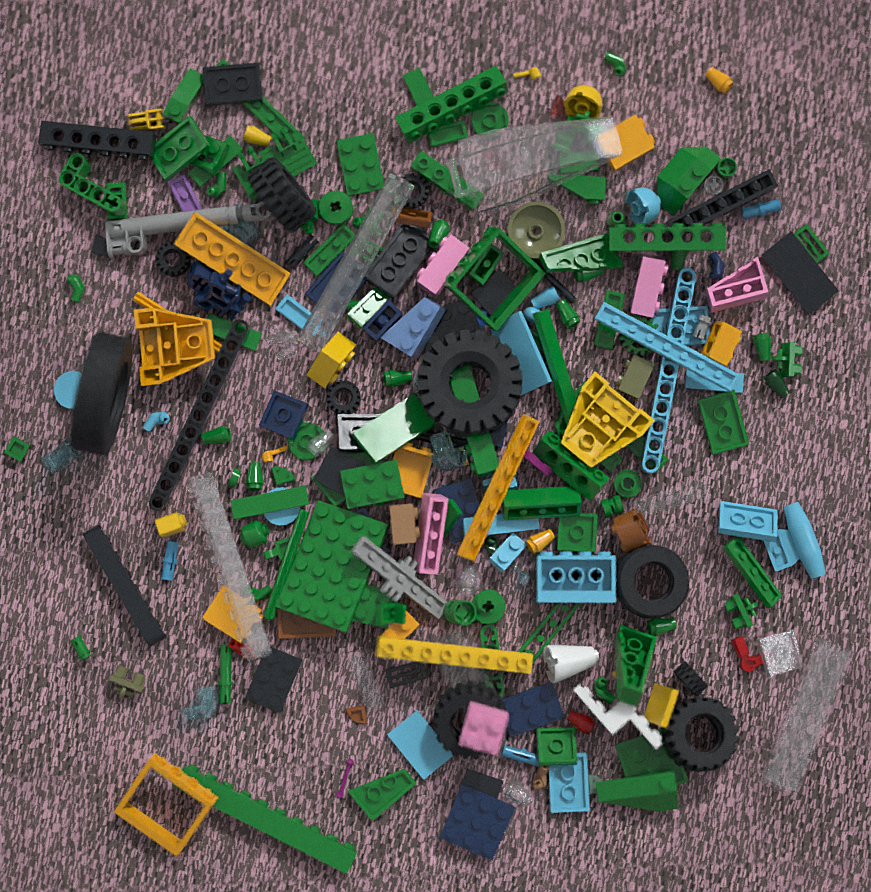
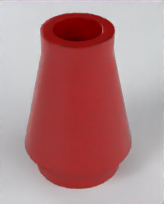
M571 710L566 719L583 734L586 733L588 735L596 724L593 717Z

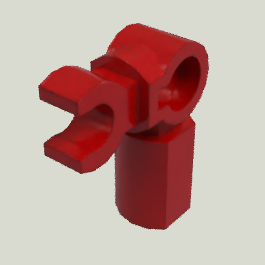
M743 635L731 640L736 655L741 660L739 666L742 671L752 672L754 669L759 668L760 664L768 665L771 663V660L763 661L762 656L768 653L767 651L759 652L757 657L754 655L749 657L748 654L750 652Z

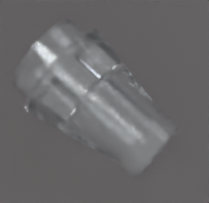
M326 429L308 441L309 444L306 447L315 457H318L324 453L335 436L330 430Z

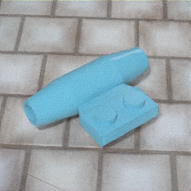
M799 502L785 506L784 512L788 530L778 529L776 542L763 540L775 572L793 566L800 559L811 579L826 574L820 546L811 523Z

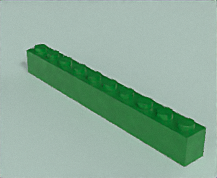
M190 763L189 766H183L182 771L184 774L195 778L201 786L210 789L211 793L218 797L212 807L346 874L348 873L358 853L355 850L356 846L349 842L343 844L337 841V836L331 833L325 835L320 832L321 829L313 824L309 827L303 824V819L294 815L291 818L285 815V810L279 807L273 809L268 806L269 802L261 798L257 801L251 798V793L243 789L239 792L233 789L235 785L227 781L221 783L216 780L217 776L209 772L206 775L199 772L200 768ZM174 784L173 787H175V788H177V789H179V790L185 792V791L182 790L180 787H178L177 785Z

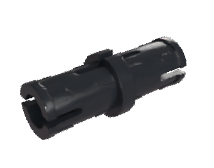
M310 234L300 246L295 248L296 251L285 260L287 265L295 260L290 265L292 270L295 269L304 257L307 258L309 256L308 253L319 243L315 239L309 244L314 238L313 235Z

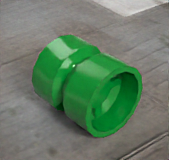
M453 599L448 601L443 608V616L450 624L469 625L476 618V607L467 600Z

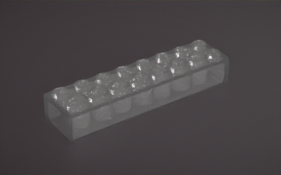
M819 637L814 638L758 781L797 797L853 657V651Z

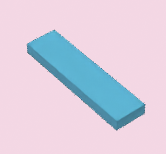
M496 514L487 535L540 529L539 518L504 520L503 514ZM474 517L462 518L464 538Z

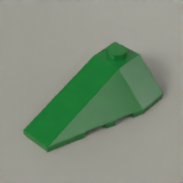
M673 770L595 782L598 802L657 812L678 809L677 787Z

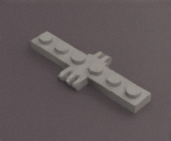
M361 536L351 550V553L386 579L380 591L383 594L386 593L388 598L392 597L391 600L393 602H397L401 595L405 594L435 619H440L447 601L414 576L416 574L414 569L417 566V562L415 560L411 562L412 558L407 556L404 561L400 560L397 563L365 536Z

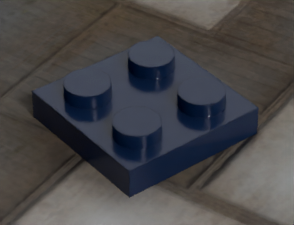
M274 390L259 426L295 440L309 404Z

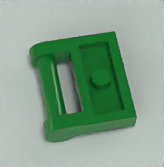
M204 135L211 147L201 155L213 159V162L210 164L196 158L190 164L207 170L209 174L216 175L230 145Z

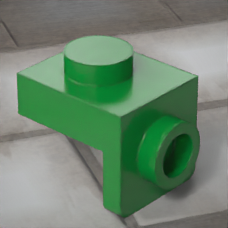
M394 602L376 604L375 624H405L406 605Z

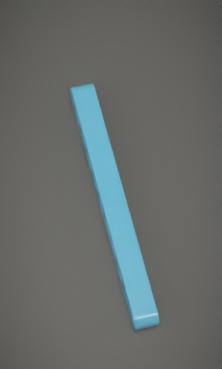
M691 268L682 269L677 276L666 331L667 336L682 344L684 342L696 280V273ZM683 273H688L691 276L690 282L682 280ZM685 292L687 300H680L678 293ZM676 310L682 311L684 318L677 319L674 312ZM672 329L680 331L679 338L672 337ZM661 356L650 417L655 420L654 422H659L662 425V431H654L653 423L647 429L641 459V469L647 474L654 473L660 466L679 368L678 364ZM665 366H670L673 369L671 376L664 373L663 369ZM667 385L669 387V394H662L660 386ZM662 403L665 405V413L657 411V404ZM650 441L658 443L659 448L657 451H652L649 448ZM646 460L654 461L655 467L653 470L646 468Z

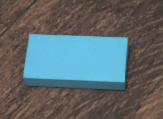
M286 294L275 309L305 333L317 319L314 314L288 294Z

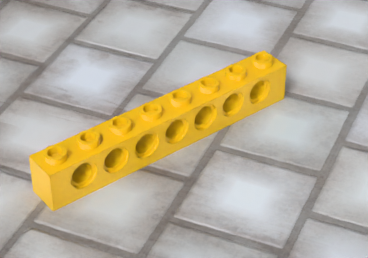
M377 636L375 656L530 674L533 654L381 636Z

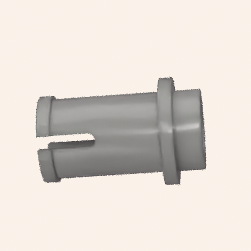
M700 314V317H697L698 323L692 336L704 340L708 326L712 322H710V317Z

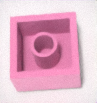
M470 702L459 745L497 755L507 724L508 712Z

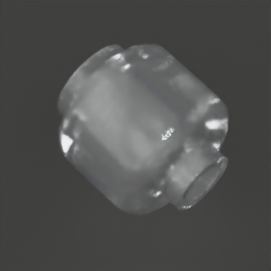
M466 565L463 569L457 571L455 587L459 590V593L474 595L480 589L481 574L475 570L474 566Z
M516 779L508 781L502 790L504 801L516 808H521L524 805L527 806L532 799L530 787Z

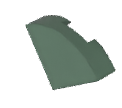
M588 774L589 794H597L595 782L603 781L596 775Z

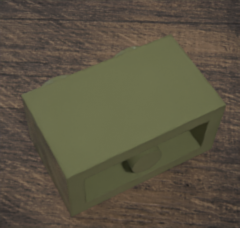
M633 355L632 359L628 357L624 368L627 370L624 376L620 375L616 382V385L619 386L617 391L638 400L655 364L636 355Z

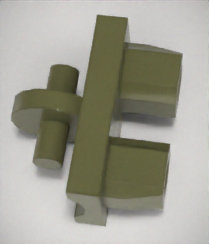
M119 665L115 673L111 674L109 678L110 681L123 685V688L116 685L114 691L120 693L119 699L123 700L125 695L133 697L134 692L128 690V688L143 692L146 675L135 672L132 681L125 678L129 669Z

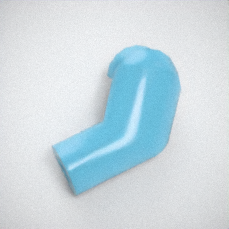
M166 412L152 413L142 428L151 432L155 425L167 424L170 421V417Z

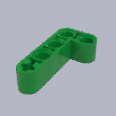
M79 153L71 155L59 175L60 184L107 212L118 217L123 216L128 209L126 202L112 192L86 179L91 169L90 161ZM82 161V165L77 167L78 163ZM73 177L72 182L68 184V180ZM88 186V189L83 192L84 187ZM104 194L103 198L98 201L99 196ZM113 202V203H115V204L118 205V206H117V207H115V206L113 207V206L111 205V203Z

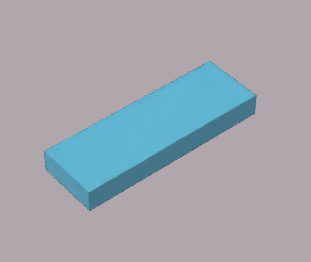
M686 369V389L727 391ZM738 373L740 376L733 389H735V393H743L744 374Z

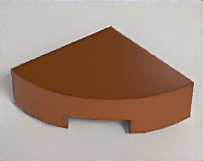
M364 705L345 708L351 720L359 724H368Z

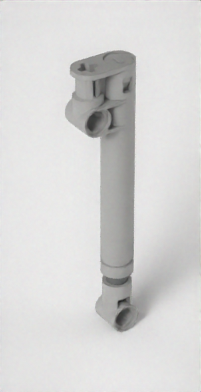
M263 202L243 205L242 208H238L235 205L194 210L218 227L240 224L241 220H244V222L272 221L275 218L271 212L265 216L262 215L263 209L266 208ZM194 211L106 221V244L109 258L111 259L115 255L121 254L126 256L144 255L148 250L147 235L182 231ZM136 242L141 243L140 248L138 250H134V245Z

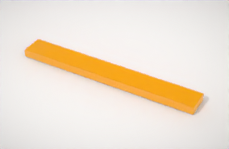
M522 414L457 555L475 561L540 421Z

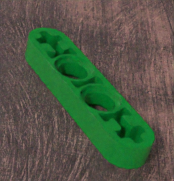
M492 625L483 626L480 631L482 648L494 647L500 650L497 629ZM486 628L494 631V635H491V640H496V644L484 646V641L488 642L487 636L483 635V632L487 630ZM484 669L486 688L489 686L493 688V683L489 684L488 680L500 678L501 682L496 683L497 688H501V692L498 694L502 697L504 694L502 670H499V674L496 677H491L488 675V669Z

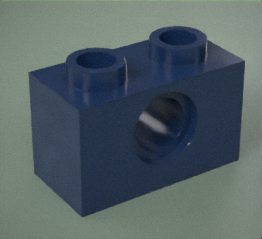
M387 300L362 329L377 343L381 339L380 337L400 319L403 313L390 300Z

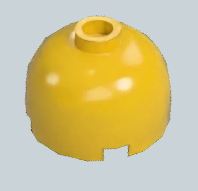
M578 85L571 89L565 98V112L568 116L573 115L576 117L577 113L585 115L586 110L590 111L589 117L597 120L602 111V97L595 88L589 85Z

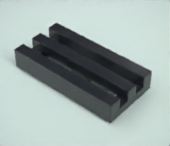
M421 661L385 670L390 688L427 679L424 664ZM420 664L419 669L393 676L390 675V672ZM422 672V676L397 683L392 682L393 679Z

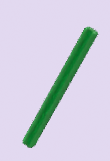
M299 510L264 613V618L273 620L277 611L275 606L288 578L309 516V512L306 510Z

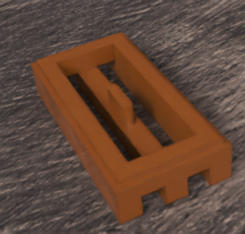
M395 206L392 222L430 228L432 212Z

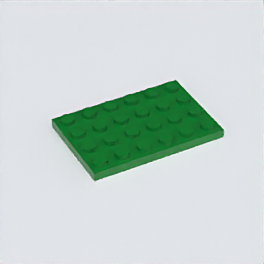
M318 500L275 607L348 633L373 570L352 554L351 550L361 536H365L381 549L390 526Z

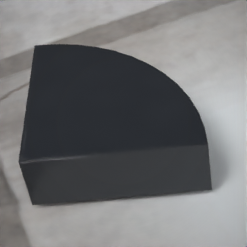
M96 234L91 253L109 257L106 240Z

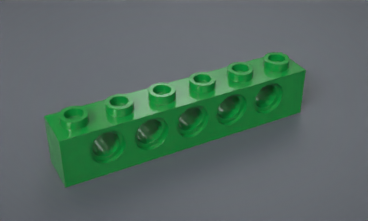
M494 66L396 116L397 125L407 143L417 141L422 136L436 131L443 125L450 124L455 119L468 115L471 111L487 105L490 101L503 97L509 92L507 82L498 67Z
M673 223L672 227H664V224H653V227H645V224H634L633 227H626V224H614V228H609V251H727V227H722V223H711V227H703V223H691V227H684L683 223ZM707 231L712 234L711 241L703 242L702 234ZM628 232H632L635 236L634 241L631 243L625 241V235ZM647 232H652L654 235V239L650 243H646L644 240V235ZM666 232L673 234V240L669 243L663 240V235ZM685 232H691L693 235L692 240L688 243L682 239Z

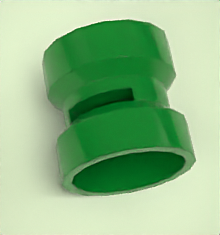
M731 158L722 159L716 167V173L722 179L731 178L737 170V164Z
M615 495L609 500H600L601 506L604 508L605 518L612 517L615 513H624L619 495Z

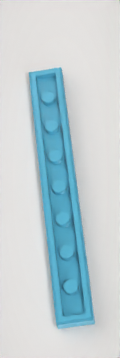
M603 302L594 319L728 392L732 391L740 376L738 373Z

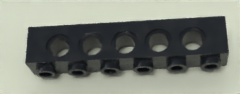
M41 120L38 143L44 146L45 150L55 151V148H60L68 153L79 150L82 154L92 155V152H98L99 155L110 157L111 154H117L120 158L128 159L129 156H137L136 159L146 161L148 158H154L157 135L154 132ZM64 133L63 140L58 142L57 136ZM82 135V141L75 143L76 137ZM97 137H101L100 144L94 145V140ZM120 139V144L117 147H112L113 141ZM134 141H138V147L131 149V144Z
M769 169L667 220L665 225L666 227H672L673 223H683L684 227H691V223H703L704 226L774 191L778 184Z

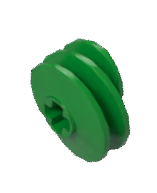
M330 191L321 198L319 212L325 222L331 225H340L348 222L352 217L353 204L350 197L344 192ZM337 204H339V208L341 210H336L335 212H333V208L331 206H336Z
M483 590L476 594L472 600L477 611L475 619L482 624H494L505 613V601L501 594L495 590ZM487 602H491V605L494 606V609H490V612H485V609H483V605H486Z

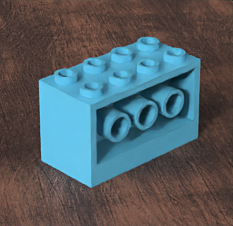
M540 552V555L536 556V602L616 603L615 556H611V552H598V556H591V552H579V556H572V552H559V556H553V552ZM555 570L561 573V577L557 581H555L554 577H551V573H554ZM574 570L580 573L577 581H574V578L571 577V573H574ZM593 570H596V573L599 574L596 581L590 577V573H593Z

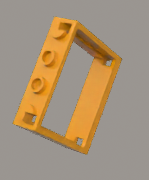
M154 753L114 813L169 852L178 856L218 797L211 793L210 789L201 786L195 778L184 774L179 767L167 762L165 757L162 758ZM150 768L156 770L205 805L182 840L128 803Z

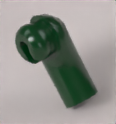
M494 535L487 536L484 542L487 553L491 556L498 549L497 538Z

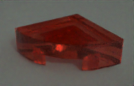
M556 95L550 114L568 119L564 100Z

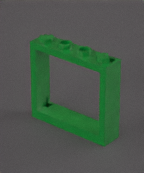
M492 226L486 229L482 239L471 247L470 253L458 262L459 266L446 276V281L443 285L489 329L497 331L546 273L500 228ZM497 238L530 271L488 318L455 285L494 239Z

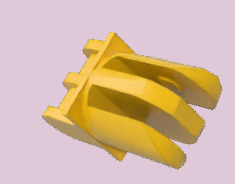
M146 109V112L127 114L128 118L132 119L129 120V125L138 126L131 127L129 130L153 131L164 129L165 125L162 124L164 117L161 116L163 109ZM151 114H156V118H151ZM152 122H157V126H152Z

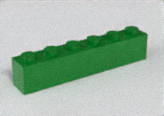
M463 366V369H457L452 374L453 379L449 380L453 389V395L461 401L463 399L464 402L471 403L476 402L477 399L480 400L470 366ZM488 431V434L482 436L472 434V437H466L468 444L465 445L467 455H471L473 462L470 463L473 474L477 473L478 478L495 474L499 463L490 432Z

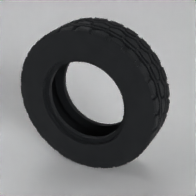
M97 332L91 339L80 371L73 403L70 443L74 450L105 456L112 448L121 422L130 381L133 344L130 338Z

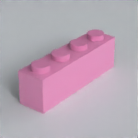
M422 494L418 523L420 538L416 539L417 543L413 559L417 562L414 570L419 573L438 574L448 498L441 494Z

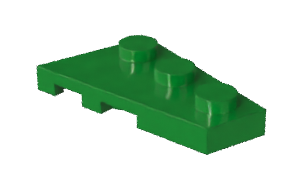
M403 768L348 790V793L373 821L417 782Z

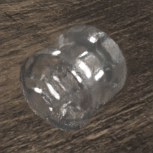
M718 176L708 177L703 185L705 194L711 197L717 196L723 189V181Z

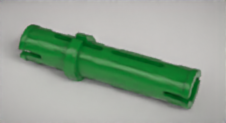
M220 645L219 703H224L225 695L226 703H231V686H233V682H231L232 649L229 645H227V653L225 652L226 645Z

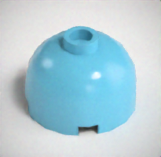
M641 187L626 193L625 204L629 203L633 214L629 213L634 224L647 225L658 217L661 200L651 189Z

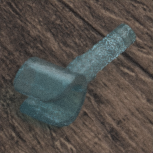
M512 562L510 566L520 574L518 581L527 585L530 581V576Z

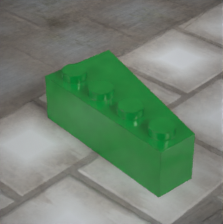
M621 624L614 638L617 701L636 707L643 693L657 637Z

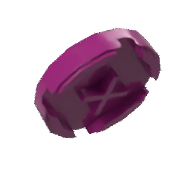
M526 450L523 458L548 477L552 470L533 453Z

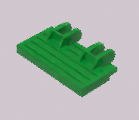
M285 127L281 128L282 135L289 143L285 148L281 146L277 135L271 134V138L279 151L276 152L273 145L259 152L262 159L261 162L252 146L248 147L249 154L256 162L252 167H249L244 154L241 152L237 154L246 170L243 171L240 164L234 166L233 170L251 201L258 198V195L254 192L248 181L249 173L268 158L275 157L293 177L317 164L299 130L292 133L296 141L293 143Z

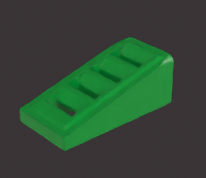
M125 182L107 183L106 190L110 192L112 188H121L122 191L112 193L117 196L122 195L121 199L127 204ZM128 209L120 217L108 212L109 221L128 219Z

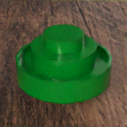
M626 469L616 475L613 486L618 495L630 498L640 492L642 480L637 472Z

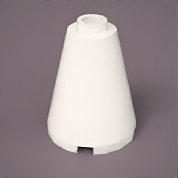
M547 645L543 650L544 663L547 662L549 669L546 673L551 683H558L591 668L599 660L598 652L592 646Z

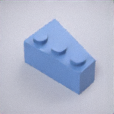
M424 297L380 338L407 355L419 358L447 308L430 298Z

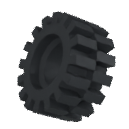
M407 173L404 177L401 176L395 186L397 201L406 208L416 209L421 207L429 196L428 183L419 174L411 173L408 175ZM410 184L416 185L419 188L418 196L408 198L404 193L406 186Z
M169 241L165 245L162 244V247L158 248L155 255L156 265L166 276H181L190 266V254L174 245L175 241ZM176 252L180 255V263L177 266H169L166 263V257L169 253Z
M348 380L334 382L326 393L327 404L336 414H351L360 405V391L353 382ZM342 390L348 391L351 394V401L346 405H341L336 401L337 393Z
M686 661L673 671L696 697L708 687L700 675Z

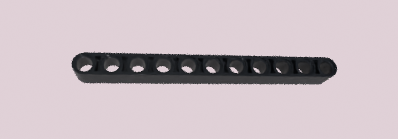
M238 319L232 323L150 496L149 506L155 511H162L167 508L250 333V326L244 320ZM242 323L246 329L243 333L239 334L236 331V327ZM231 341L237 342V348L234 351L228 349V344ZM223 358H227L229 366L223 369L220 367V361ZM216 375L221 378V383L218 386H214L211 382L212 378ZM206 393H211L213 396L210 403H205L203 400ZM198 410H202L205 415L201 421L195 418V413ZM191 427L196 430V435L193 438L187 436V430ZM182 445H186L188 448V452L184 456L179 453V447ZM174 462H177L180 466L177 473H173L170 468ZM167 479L171 482L169 490H165L162 486L163 482ZM157 497H161L163 500V505L160 508H157L154 504V500Z

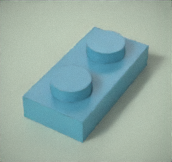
M512 533L488 561L503 573L527 544L515 533Z

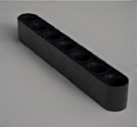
M98 524L84 532V539L148 646L152 647L167 638L166 634L162 632L158 620L152 615L146 600H143L137 585L131 580L132 577L127 568H124L121 563L122 560L118 553L112 548L109 538L103 533L101 525Z

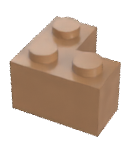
M413 504L391 505L393 545L417 543L416 539L420 538L419 527H415V520H418L417 507L414 508Z

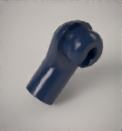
M715 251L708 256L714 265L713 271L709 274L712 280L721 279L725 268L724 262Z

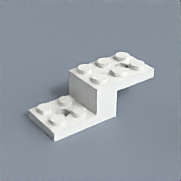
M578 685L574 689L576 694L613 736L632 721L656 750L662 746L660 742L662 737L655 729L651 731L647 727L650 725L643 715L638 716L635 713L636 707L619 702L605 714V707L599 701L595 703L592 700L594 695L586 686L582 688Z

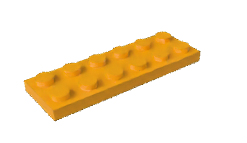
M195 211L174 242V245L220 274L224 273L226 269H230L233 274L229 280L237 285L240 284L243 289L270 306L291 274Z

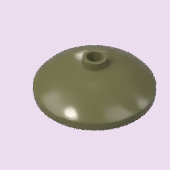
M539 201L523 204L515 210L509 220L508 237L532 259H540L539 255L541 252L560 247L564 240V220L561 214L550 204ZM533 229H538L540 233L534 235L532 231Z

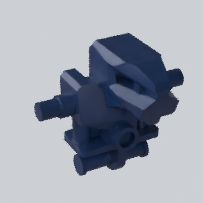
M198 259L193 263L188 276L187 286L197 291L193 301L195 305L193 308L194 313L198 314L201 310L215 309L218 311L217 317L220 318L228 309L230 311L226 313L227 317L234 319L237 313H241L244 310V305L251 300V297L244 293L239 298L241 285L238 284L236 287H233L227 283L233 274L230 269H226L224 273L220 274Z

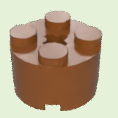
M637 508L615 517L614 525H611L614 535H618L621 541L620 546L624 553L652 543V536L648 537L647 534L650 531L649 526L642 513H636Z

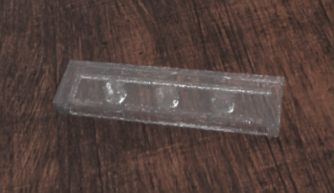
M706 478L632 502L634 508L638 509L636 513L641 512L644 517L710 497L711 493Z

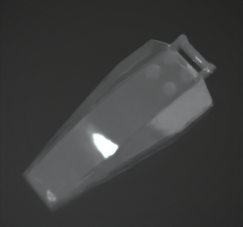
M604 117L490 130L458 140L459 157L446 160L445 164L450 171L455 190V199L470 195L477 213L484 216L519 206L566 181H570L597 166L623 155V150L614 118ZM458 164L462 166L468 189L462 190L456 168Z

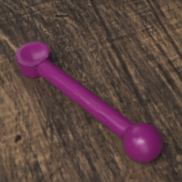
M348 759L346 761L347 768L340 786V790H338L336 793V796L338 798H342L344 796L343 790L345 787V783L350 768L354 764V761L352 759Z

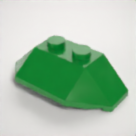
M708 147L680 148L657 176V190L661 200L660 206L674 216L722 158Z

